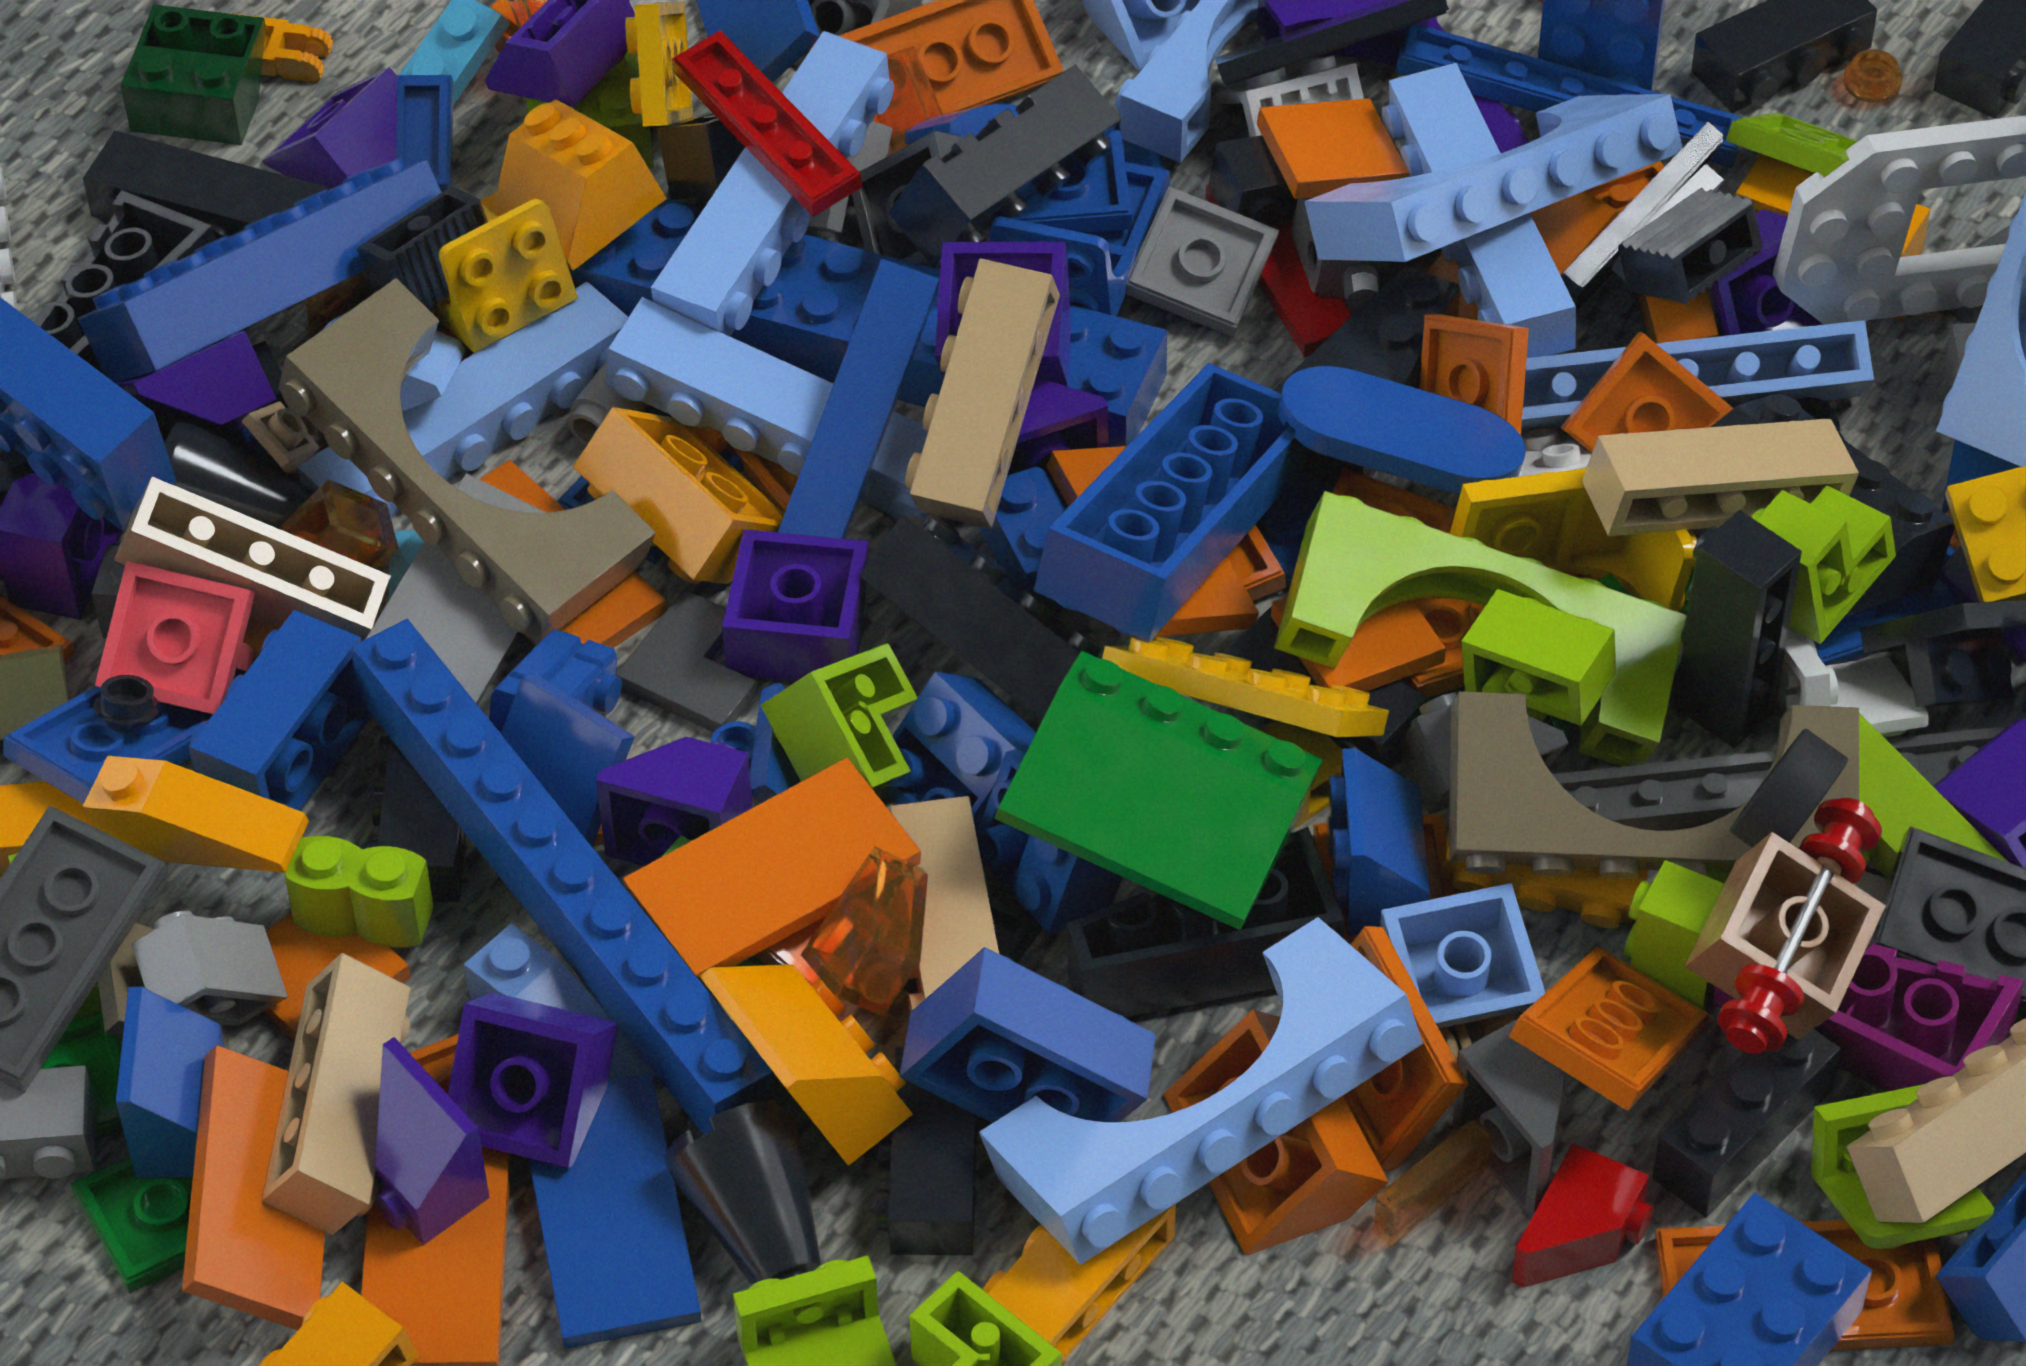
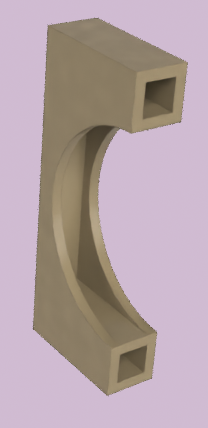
M395 278L289 353L285 358L278 389L281 391L289 408L299 416H306L325 435L330 448L339 457L349 459L368 478L372 489L381 499L393 502L411 520L416 533L422 540L430 545H436L455 564L459 575L468 585L473 588H480L499 607L502 617L510 627L518 632H524L537 645L553 629H561L641 567L646 561L656 532L613 490L588 504L573 509L547 513L519 512L492 506L474 499L452 486L436 473L424 460L408 433L401 409L400 388L409 372L420 360L430 353L439 319Z
M1459 691L1451 705L1449 862L1466 863V871L1497 874L1506 871V864L1533 865L1532 873L1535 875L1560 877L1572 875L1573 867L1599 868V876L1603 878L1633 879L1640 876V870H1660L1663 862L1667 860L1707 876V872L1730 873L1736 860L1751 849L1749 845L1730 832V828L1749 800L1720 819L1689 829L1654 831L1622 825L1591 811L1581 804L1551 774L1541 758L1530 730L1526 709V694ZM1792 705L1780 719L1777 750L1768 774L1800 732L1808 729L1848 758L1845 768L1819 805L1830 799L1853 798L1859 800V708ZM1819 805L1790 842L1796 848H1799L1803 838L1807 835L1820 833L1814 823V815Z

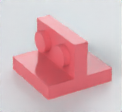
M126 561L95 686L101 688L107 679L118 675L139 676L152 684L154 696L158 702L213 715L225 700L227 690L234 679L235 671L247 672L253 664L256 648L243 643L255 592Z

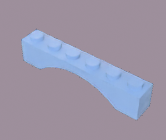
M1200 0L1192 11L1186 10L1181 15L1173 34L1163 45L1157 44L1153 48L1145 67L1134 79H1127L1118 93L1116 110L1120 112V117L1122 118L1120 121L1122 139L1157 152L1179 163L1182 162L1209 129L1211 101L1209 72L1212 63L1225 43L1245 24L1258 17V0Z

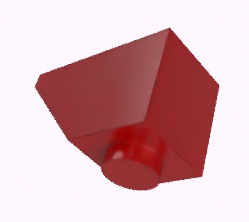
M1572 1143L1515 1248L1512 1283L1525 1288L1611 1264L1617 1261L1627 1241L1638 1245L1648 1228L1654 1208L1652 1205L1645 1203L1649 1175Z

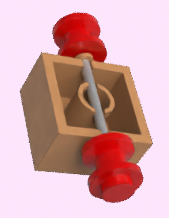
M1840 798L1822 802L1814 815V823L1820 833L1804 837L1799 848L1771 832L1736 860L1686 962V968L1736 999L1728 1001L1722 1006L1718 1015V1023L1726 1033L1727 1040L1741 1051L1751 1054H1760L1763 1051H1776L1782 1047L1787 1033L1798 1040L1833 1016L1840 1006L1886 907L1885 904L1854 885L1861 879L1866 869L1865 859L1859 851L1873 849L1878 844L1882 835V827L1872 810L1859 800Z

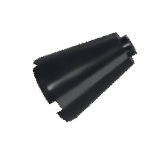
M184 418L177 420L165 441V447L176 478L172 485L306 541L313 542L323 513L322 508L314 506V492L196 421Z
M765 1100L746 1103L722 1111L708 1118L713 1128L712 1131L694 1141L690 1130L679 1136L666 1150L664 1162L670 1176L751 1286L765 1279L782 1280L814 1271L822 1265L798 1123L789 1105L783 1112L779 1101Z

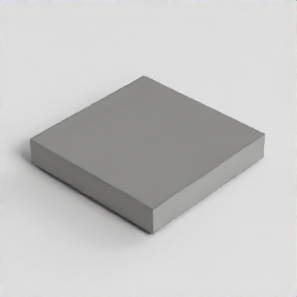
M1169 186L1132 266L1126 284L1128 289L1126 294L1234 338L1276 243L1279 230Z

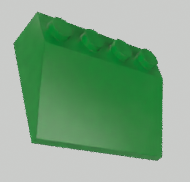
M1081 651L1047 710L997 809L994 819L1241 930L1301 815L1323 759L1302 750L1292 742L1277 739L1248 726L1232 715L1219 713L1180 695L1169 687L1159 686L1130 673L1109 660L1099 659Z

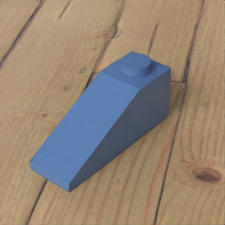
M512 923L464 963L470 1001L494 992L613 1021L608 1013L557 957ZM618 1027L608 1081L652 1073L654 1082L658 1078L657 1075Z

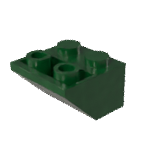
M153 4L120 85L130 132L242 145L259 102L266 31L265 18Z

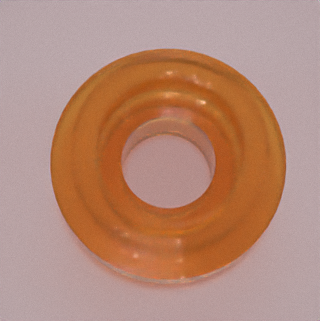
M1869 49L1858 53L1847 65L1843 83L1846 90L1853 97L1865 102L1880 103L1894 98L1899 93L1903 77L1897 60L1891 54L1882 50Z

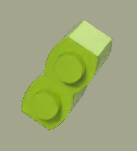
M308 836L301 838L284 875L294 924L305 931L321 936L342 937L359 934L370 942L388 947H412L422 943L434 908L427 862L423 857L412 851L391 846L361 849L347 840L331 836Z

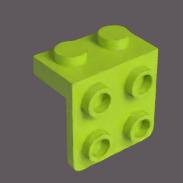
M1925 1084L1814 1107L1811 1176L1862 1242L1870 1248L1893 1249L1915 1241L1944 1235H1959L1968 1230L1976 1229L1994 1213L1993 1205L1976 1186L1924 1223L1879 1222L1876 1220L1846 1146L1869 1132V1122L1878 1115L1890 1110L1904 1108L1918 1099L1916 1091Z
M868 1255L849 1261L843 1259L832 1260L820 1265L814 1271L782 1280H761L750 1286L747 1290L733 1293L737 1338L747 1366H897L879 1316L877 1278Z

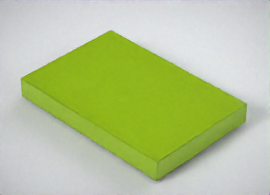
M1779 112L1732 121L1726 138L1727 142L1813 173L1818 172L1824 177L1849 160L1846 150L1858 142V140Z

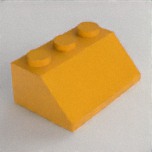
M555 99L551 103L539 105L525 116L524 123L509 134L492 212L499 217L532 199L542 200L550 208L568 268L574 271L667 198L633 142Z
M612 407L573 465V468L590 483L587 490L595 499L602 497L611 490L615 491L656 532L651 546L659 547L670 558L667 563L669 568L680 578L692 584H699L700 581L722 584L730 583L733 580L743 530L778 532L784 517V513L695 431L689 426L676 421L673 417Z
M794 964L710 967L699 975L784 1087L848 1166L913 1115L896 1093L907 1083L903 1078L899 1077L900 1074L882 1052L869 1059L866 1054L876 1045L851 1014L841 1022L836 1018L846 1008L822 978L813 985H810Z

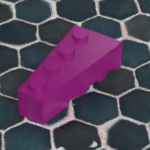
M1871 943L1870 949H1866L1837 1012L1815 1028L1817 1032L1841 1048L1838 1061L1839 1067L1888 1091L1922 1085L1939 1078L1954 1075L1965 1067L1963 1060L1969 1054L1984 1047L1999 1045L2005 1041L2010 1028L2017 1020L2024 980L1999 974L1998 981L1965 973L1966 966L1938 960L1937 966L1896 957V949ZM1714 986L1713 1006L1721 1009L1726 1002L1736 1000Z

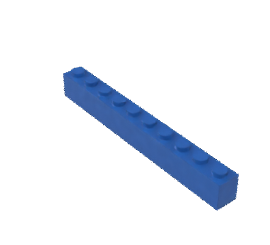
M407 618L353 645L355 694L612 1020L619 1023L618 1027L702 1134L705 1135L713 1130L708 1118L722 1111L746 1103L772 1100L773 1071L409 619Z

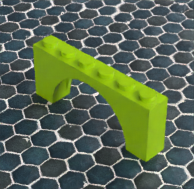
M1324 491L1306 525L1274 648L1335 669L1352 641L1355 631L1373 615L1392 605L1419 598L1438 597L1465 600L1486 606L1497 589L1523 598L1535 599L1543 605L1581 618H1590L1601 625L1615 629L1616 674L1582 726H1580L1578 752L1623 767L1645 764L1660 743L1681 645V633L1685 626L1687 615L1670 610L1655 600L1638 599L1606 588L1599 581L1589 578H1577L1548 568L1538 560L1525 557L1519 558L1487 547L1477 539L1458 537L1426 526L1416 518L1397 516L1365 505L1355 497L1338 496Z

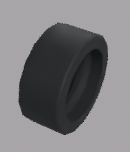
M1802 730L1744 807L1730 828V832L1751 848L1771 832L1790 843L1845 768L1848 758L1810 730Z

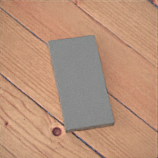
M467 473L457 487L461 492L492 506L519 512L546 513ZM424 542L367 638L408 618L467 693L479 705L520 632L514 630L506 623L499 607L480 588L471 587L461 578L455 564L436 545Z

